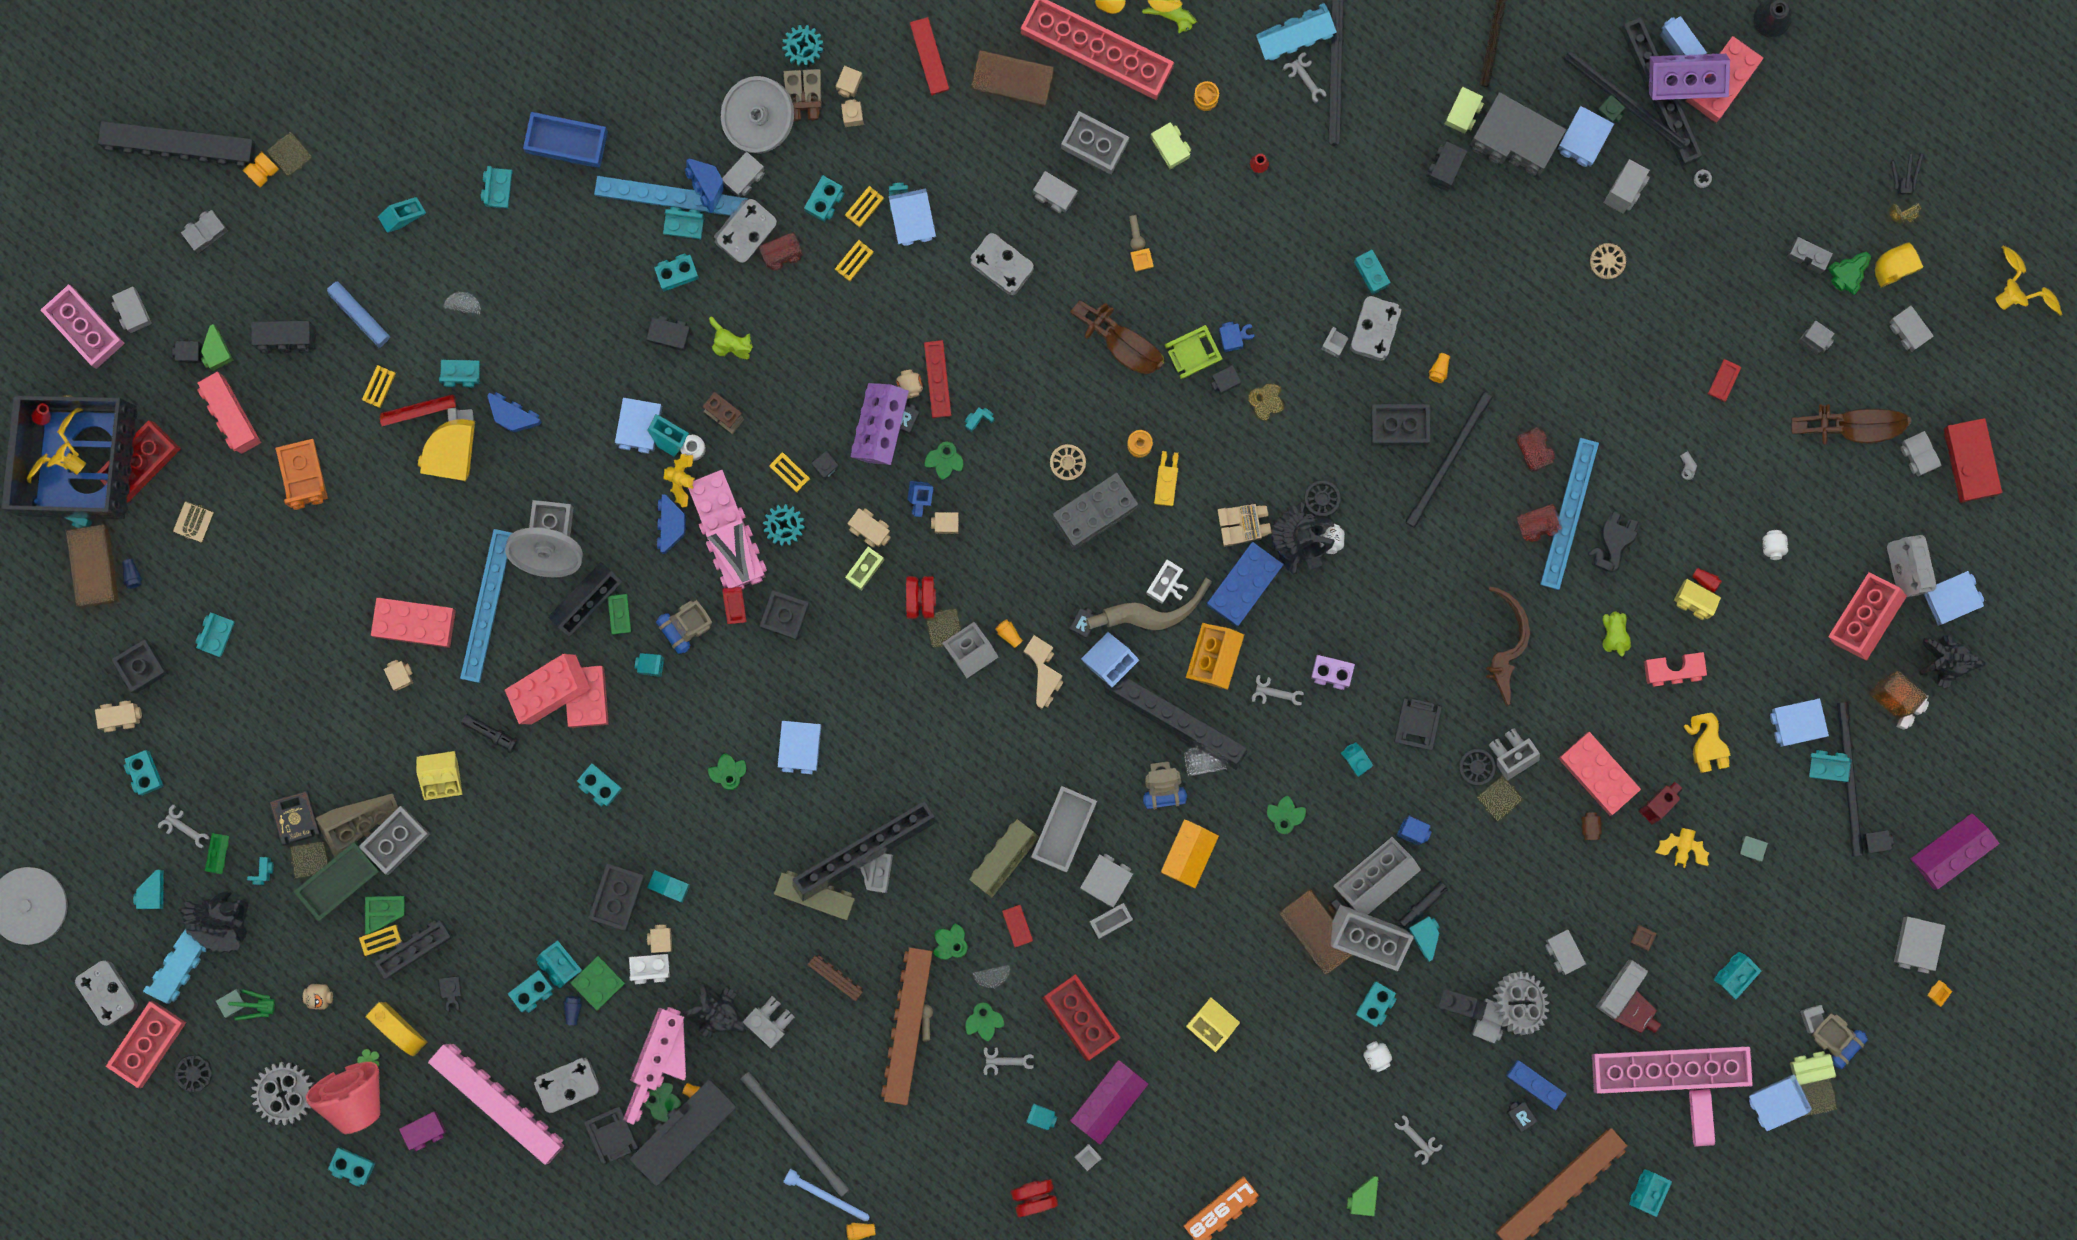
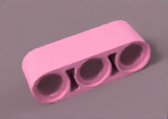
M1710 1089L1690 1090L1689 1099L1694 1146L1715 1145Z

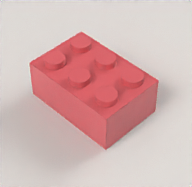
M582 667L590 690L566 703L568 727L609 725L604 667Z

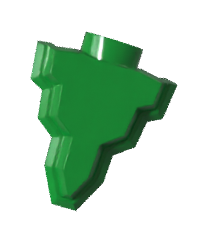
M1868 252L1857 254L1852 259H1844L1840 263L1834 262L1827 268L1834 277L1831 283L1839 291L1846 289L1855 295L1861 288L1860 282L1864 278L1863 271L1868 267L1871 255Z

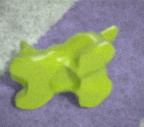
M1182 6L1170 12H1160L1153 8L1142 10L1144 14L1161 15L1175 21L1179 28L1178 33L1191 30L1192 24L1197 22L1189 11L1182 9Z
M710 317V323L716 329L712 346L713 351L718 356H725L728 352H732L741 359H749L750 355L748 353L753 348L750 334L739 338L730 331L723 329L713 317Z
M1615 611L1610 616L1608 614L1603 616V623L1607 631V635L1602 643L1603 648L1607 652L1617 650L1620 656H1624L1625 651L1631 648L1630 636L1626 632L1627 618L1624 613L1620 614Z

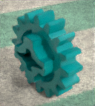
M799 25L798 30L792 27V34L786 33L788 39H783V43L787 45L782 47L783 51H788L785 57H791V64L797 61L798 67H800L801 63H804L805 67L808 66V62L815 64L814 58L820 59L818 52L823 53V48L819 47L824 45L823 41L819 40L821 35H815V28L810 31L809 25H806L805 29H802L801 25ZM809 36L814 39L816 45L809 41ZM805 40L807 47H804L801 52L800 45H802ZM790 47L796 49L797 56L792 53Z
M787 504L784 505V509H781L779 505H777L776 511L771 508L772 514H766L765 517L768 521L763 522V525L768 527L764 529V532L770 533L767 538H774L773 544L780 541L781 546L784 545V542H787L790 546L791 540L798 542L796 536H802L803 534L800 532V529H805V526L800 525L804 518H798L801 514L800 511L794 513L795 507H791L789 510ZM780 513H786L783 517H776ZM793 517L796 519L797 527L791 523ZM787 521L789 528L781 530L779 523ZM771 523L776 525L777 530L775 534L772 532ZM787 533H791V534H792L791 536H789V537H787V538H782L784 534H787Z

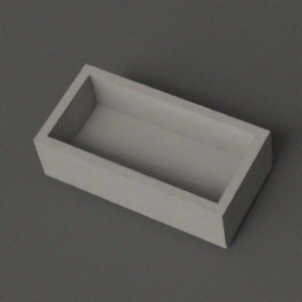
M1061 786L1031 858L1067 873L1097 801Z

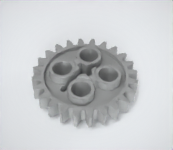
M1517 972L1504 976L1503 981L1498 982L1500 987L1495 988L1498 994L1493 995L1497 999V1002L1493 1003V1005L1498 1006V1009L1494 1012L1500 1013L1498 1020L1503 1019L1502 1026H1508V1031H1514V1034L1526 1035L1540 1030L1539 1026L1544 1025L1542 1020L1547 1019L1544 1013L1549 1012L1545 1008V1005H1548L1549 1002L1544 999L1548 996L1542 993L1544 987H1539L1540 981H1534L1535 976H1529L1528 973L1522 974V972ZM1514 1002H1518V1003L1534 1002V1004H1528V1005H1525V1004L1509 1005L1508 1003H1514Z
M280 1062L279 1068L276 1064H272V1070L266 1067V1074L259 1073L262 1079L254 1080L258 1086L252 1087V1089L257 1092L251 1095V1097L257 1098V1101L252 1104L259 1105L256 1112L263 1111L261 1118L269 1116V1123L275 1119V1125H279L281 1120L283 1125H287L288 1119L291 1124H294L295 1117L298 1120H302L301 1113L304 1115L308 1114L305 1109L311 1107L307 1104L305 1096L310 1087L314 1085V1082L308 1083L307 1080L311 1077L310 1075L303 1076L306 1071L305 1069L299 1072V1065H295L292 1069L290 1062L286 1067L283 1062ZM288 1076L294 1079V1084L291 1087L285 1083V1079ZM278 1077H279L280 1080H281V1087H280V1084H279L278 1081H277V1078H278ZM270 1082L274 1083L276 1087L273 1093L267 1090V1085ZM282 1090L287 1091L285 1099L290 1107V1110H287L286 1108V1102L284 1097L279 1096V1093H281ZM294 1094L300 1097L298 1105H294L291 1102ZM275 1101H279L282 1105L281 1110L278 1112L273 1109Z

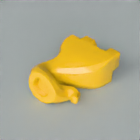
M1712 712L1693 716L1691 718V728L1689 725H1684L1685 730L1689 734H1697L1701 723H1705L1707 726L1696 741L1693 749L1694 762L1698 764L1700 772L1712 771L1710 760L1714 759L1717 761L1718 769L1729 767L1728 756H1731L1730 751L1718 735L1719 723L1716 716Z

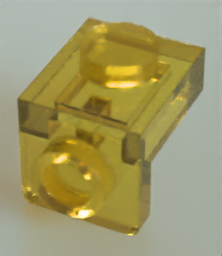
M1919 203L1903 213L1897 204L1889 208L1891 210L1890 216L1895 222L1898 221L1899 224L1907 219L1909 222L1919 217L1918 212L1922 210Z

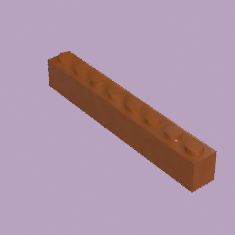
M909 948V951H905L903 962L907 963L906 971L902 970L900 982L904 983L903 989H899L897 1001H901L900 1008L895 1009L894 1020H897V1026L892 1028L891 1039H894L893 1047H889L888 1058L891 1059L890 1066H886L884 1077L888 1078L887 1086L883 1085L881 1097H885V1102L908 1105L933 951Z
M1608 1128L1495 1233L1502 1240H1525L1529 1235L1533 1237L1539 1232L1540 1229L1538 1227L1543 1222L1545 1224L1550 1222L1554 1218L1553 1213L1558 1209L1560 1211L1569 1204L1567 1200L1572 1196L1574 1198L1583 1191L1582 1187L1586 1183L1589 1185L1597 1178L1596 1174L1600 1170L1604 1172L1611 1166L1610 1161L1614 1157L1618 1159L1626 1152L1624 1149L1627 1146L1612 1128Z

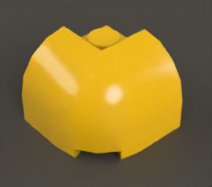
M1905 243L1890 249L1880 256L1875 265V274L1881 288L1921 270L1923 265L1913 245Z

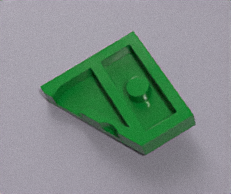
M405 896L365 897V934H371L405 916Z

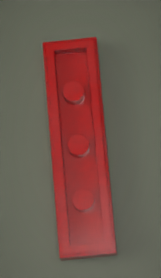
M928 17L910 22L931 95L948 91L949 86Z
M943 340L924 342L932 418L951 416Z
M452 394L381 413V426L456 407L455 396Z

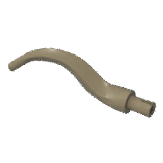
M1205 578L1195 596L1187 604L1174 611L1158 612L1141 603L1120 604L1103 609L1102 614L1086 618L1087 626L1089 629L1105 624L1111 627L1122 623H1131L1150 630H1162L1171 627L1185 619L1196 608L1212 581Z

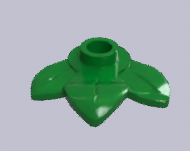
M943 442L938 446L937 450L929 452L925 459V467H936L938 476L944 480L951 474L953 469L962 471L963 459L956 453V447L953 443ZM949 448L950 454L945 455L943 450Z
M724 753L719 758L717 767L708 768V774L713 782L722 784L726 790H734L739 786L740 778L746 773V763L744 760L735 763L730 755ZM733 778V781L728 783L727 779Z
M1289 796L1281 799L1278 806L1268 805L1267 808L1268 818L1275 823V829L1281 834L1290 833L1295 825L1302 823L1306 814L1304 807H1294L1293 801ZM1282 821H1286L1288 823L1287 828L1281 827L1280 824Z
M954 924L950 931L946 929L936 930L935 939L939 946L934 949L933 954L943 960L953 956L956 958L963 957L968 951V945L964 941L965 932L963 928ZM960 944V950L956 951L955 946Z
M987 1003L977 1004L973 1015L968 1017L966 1021L967 1034L970 1035L978 1031L979 1035L986 1041H990L993 1037L995 1027H1004L1001 1014L993 1011ZM980 1009H986L987 1014L981 1016L979 1014Z
M662 1083L660 1088L657 1087L656 1090L648 1091L649 1096L644 1105L651 1109L652 1116L659 1121L666 1122L669 1119L667 1117L668 1111L681 1106L678 1097L671 1094L673 1084ZM650 1096L656 1097L655 1103L649 1101Z

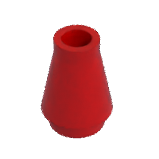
M1257 154L1251 158L1250 167L1254 172L1263 173L1268 169L1269 161L1265 155ZM1262 159L1263 163H1258L1257 161Z
M44 403L39 404L32 412V420L36 424L46 425L50 422L51 413L48 405Z
M1697 568L1692 576L1703 588L1712 593H1715L1722 582L1719 576Z

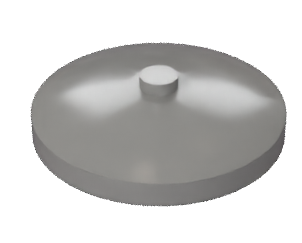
M761 76L748 77L736 83L725 96L721 108V123L725 135L736 147L751 153H764L778 147L787 138L794 121L793 102L787 90L778 82Z
M524 528L515 531L508 537L505 547L506 556L512 564L527 573L542 577H563L573 574L580 568L583 558L582 549L575 540L561 532L546 528Z
M32 867L15 869L4 875L0 879V934L14 943L31 945L44 942L57 933L66 918L68 907L65 890L57 878L45 870Z

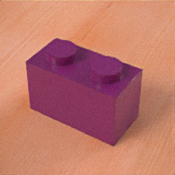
M437 1111L399 1129L408 1149H415V1151L426 1147L425 1143L430 1140L434 1143L444 1138L442 1134L447 1132Z

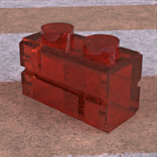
M794 232L758 246L767 269H772V271L782 268V264L790 262V264L801 260L800 257L803 256Z
M1537 427L1516 437V441L1531 473L1554 462V452L1551 447L1547 448L1545 443L1547 437L1543 430L1540 431Z
M1553 504L1517 516L1522 536L1526 541L1529 540V542L1537 541L1540 539V536L1545 534L1548 536L1558 533V530L1563 529L1557 508Z

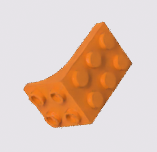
M314 439L277 447V457L286 491L284 503L296 510L304 508V504L312 503V505L323 503L324 499H328Z

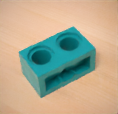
M822 175L804 207L805 212L823 222L827 218L831 219L835 212V209H833L836 202L840 203L844 196L842 192L843 186ZM827 188H834L835 193L832 196L826 195L825 190ZM818 204H824L826 206V209L823 212H817L815 210Z
M1373 250L1355 258L1354 263L1372 295L1390 285L1391 282Z
M681 254L675 257L676 260L668 262V260L658 263L657 267H654L663 292L699 279L691 255ZM683 264L690 265V270L686 273L680 271V267ZM667 270L671 271V278H662L663 272Z
M145 750L124 759L126 762L124 768L126 773L132 777L133 782H131V786L135 793L138 792V795H145L164 787L150 751ZM141 759L143 766L140 770H137L135 762ZM145 777H148L150 779V785L144 788L142 786V780Z
M591 764L577 780L580 783L578 787L586 794L589 792L595 796L593 800L601 807L603 805L609 806L622 791L618 784L594 764ZM590 775L596 777V783L592 786H589L586 782L587 777ZM605 787L611 790V795L608 798L601 796V791Z
M538 970L509 992L508 995L521 1012L527 1011L529 1013L537 1007L536 1003L540 999L545 1001L552 996L553 993L551 991L555 988L542 971ZM539 981L545 984V989L541 993L535 989V985ZM523 993L529 995L530 999L527 1004H522L520 1001V996Z
M1375 981L1355 1015L1375 1027L1378 1024L1382 1025L1387 1017L1384 1014L1388 1007L1391 1009L1396 1001L1394 997L1396 993ZM1380 991H1384L1387 994L1385 1002H1379L1377 999V994ZM1370 1008L1377 1010V1017L1374 1019H1370L1367 1016V1011Z
M339 1147L328 1170L332 1171L331 1175L340 1179L344 1176L350 1179L349 1183L360 1187L361 1184H367L375 1162ZM341 1158L347 1162L344 1170L338 1167V1161ZM358 1166H361L365 1171L363 1177H358L355 1173Z

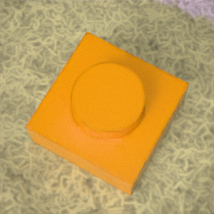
M1149 248L1130 253L1135 272L1154 267Z
M1938 980L1931 988L1928 996L1935 1004L1941 1007L1952 991L1945 983Z

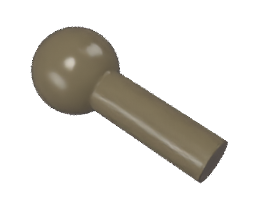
M1131 215L1129 219L1133 238L1130 241V245L1133 250L1139 251L1145 247V240L1140 236L1137 215Z
M924 1004L922 1013L923 1041H930V1018L933 1015L932 1007Z

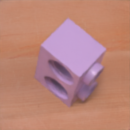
M1317 655L1311 679H1315L1314 683L1326 685L1327 682L1333 684V688L1344 690L1345 687L1348 688L1350 686L1355 664ZM1325 666L1328 669V674L1326 676L1319 675L1318 667ZM1340 670L1347 674V678L1344 681L1339 680L1336 676Z

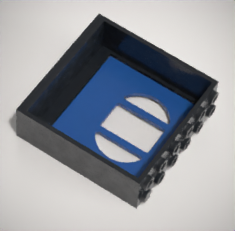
M14 396L1 509L17 516L125 519V514L128 510L126 503L127 495L130 491L129 476L132 472L131 457L134 453L132 445L136 434L134 426L138 414L137 406L121 398ZM42 403L48 405L49 411H73L78 407L82 408L83 410L80 412L83 413L74 414L65 429L64 435L72 447L111 448L108 474L78 473L76 475L75 473H70L69 469L66 470L64 467L56 464L47 467L48 462H46L32 476L31 484L27 482L28 474L36 461L46 453L48 458H52L65 443L57 431L63 420L71 413L50 412V422L46 425H38L32 420V412L38 405ZM95 412H115V413H95ZM90 427L103 428L112 437L111 442L74 441V439L81 431ZM68 446L64 452L65 457L68 453L72 454ZM70 479L108 480L101 490L91 494L78 492L70 483Z

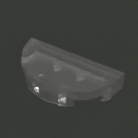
M457 292L450 295L443 305L445 309L481 315V307L478 300L466 292Z
M1009 965L974 972L972 975L979 985L986 988H995L1007 980L1010 967Z

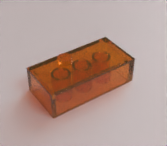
M979 51L971 88L976 91L1046 106L1054 67Z
M98 525L66 530L76 606L85 608L119 602L109 527Z
M1899 671L1883 676L1868 693L1896 719L1914 714L1928 698L1925 693Z
M1309 889L1279 912L1325 975L1352 956L1350 953L1331 946L1332 922L1334 919L1312 889Z

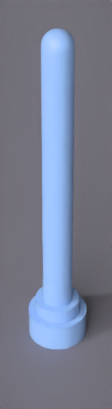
M789 1170L783 1183L789 1186L797 1185L863 1221L869 1220L867 1213L799 1178L796 1171Z

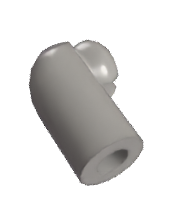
M1687 451L1680 456L1685 464L1682 477L1685 480H1691L1695 475L1697 464Z

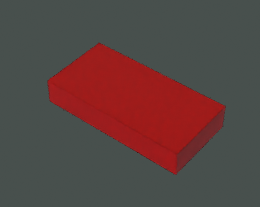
M1724 359L1708 394L1726 402L1741 367Z
M742 587L723 589L727 624L747 622Z
M1021 905L1003 910L1002 912L1014 947L1032 942L1033 939Z

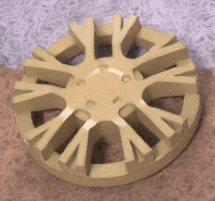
M1607 243L1598 246L1590 257L1592 271L1603 279L1616 278L1623 272L1626 265L1624 252L1614 244ZM1608 247L1614 248L1613 253H1609ZM1602 248H1605L1606 254L1603 253ZM1597 251L1601 253V258L1594 256ZM1618 251L1620 254L1615 257L1613 254ZM1622 257L1623 263L1617 262L1616 259ZM1600 260V263H1593V261ZM1617 264L1621 267V269L1615 267L1614 265ZM1599 265L1603 267L1600 273L1595 269ZM1605 269H1608L1607 276L1604 275ZM1610 269H1615L1617 273L1611 275Z
M1068 444L1058 447L1050 458L1052 472L1062 480L1078 478L1086 466L1083 452L1074 445ZM1068 448H1072L1071 455H1067ZM1064 449L1066 454L1061 456L1058 451ZM1075 450L1080 453L1077 458L1073 457ZM1056 455V456L1060 457V458H1061V461L1058 460V459H1055L1054 456ZM1082 459L1083 462L1076 463L1075 460ZM1053 462H1059L1060 466L1054 468ZM1075 465L1082 466L1080 472L1075 469ZM1062 467L1064 470L1058 474L1057 471ZM1073 469L1076 475L1073 476L1070 470ZM1064 471L1069 472V477L1063 476Z

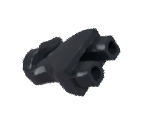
M1612 512L1608 519L1604 521L1600 533L1602 543L1610 560H1604V550L1600 547L1593 548L1588 553L1589 556L1596 554L1593 562L1594 566L1610 573L1619 567L1623 550L1635 541L1638 534L1636 531L1639 522L1628 519L1626 526H1621L1619 522L1622 515L1616 512Z

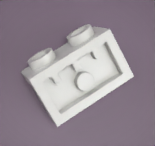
M668 954L629 957L630 981L635 980V984L646 983V979H654V982H666L665 978L670 977Z

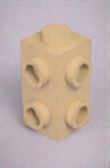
M858 508L847 523L850 526L849 531L856 536L861 534L866 538L864 542L872 548L875 545L878 548L881 545L885 546L891 538L889 536L890 530H888L889 525L882 520L877 522L872 518L874 515L864 508L862 511Z
M131 701L119 702V706L113 707L112 704H105L100 706L101 709L95 710L97 727L104 730V732L116 731V727L122 726L123 729L135 728L134 724H139V719L142 718L140 707H137V704L131 703Z

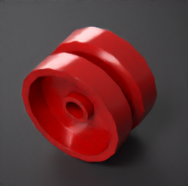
M907 576V619H917L921 607L924 619L934 618V606H936L934 576H924L922 578V588H920L916 576Z
M1051 1179L1027 1183L1010 1191L1014 1201L1025 1200L1024 1203L1018 1204L1015 1207L1017 1217L1027 1216L1059 1206L1056 1196L1043 1195L1054 1189Z

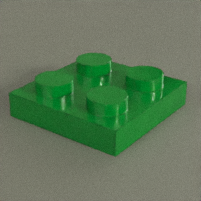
M597 956L571 984L598 1011L625 982Z

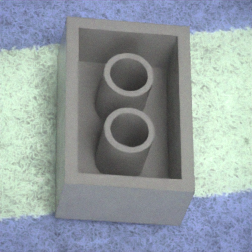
M1078 111L1061 143V149L1112 175L1129 142V137Z
M1629 159L1618 175L1604 203L1623 214L1626 210L1630 211L1650 178L1647 176L1649 170Z
M400 806L359 848L386 875H389L430 833L404 807Z

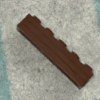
M815 955L808 963V966L854 1001H857L863 993L862 987L858 984L855 986L849 977H843L841 971H835L833 965L829 962L826 964L823 961L824 958L820 955Z

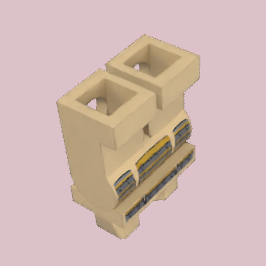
M1252 504L1218 509L1224 547L1261 540L1262 537L1271 534L1270 523L1259 525L1258 519L1268 517L1267 506Z

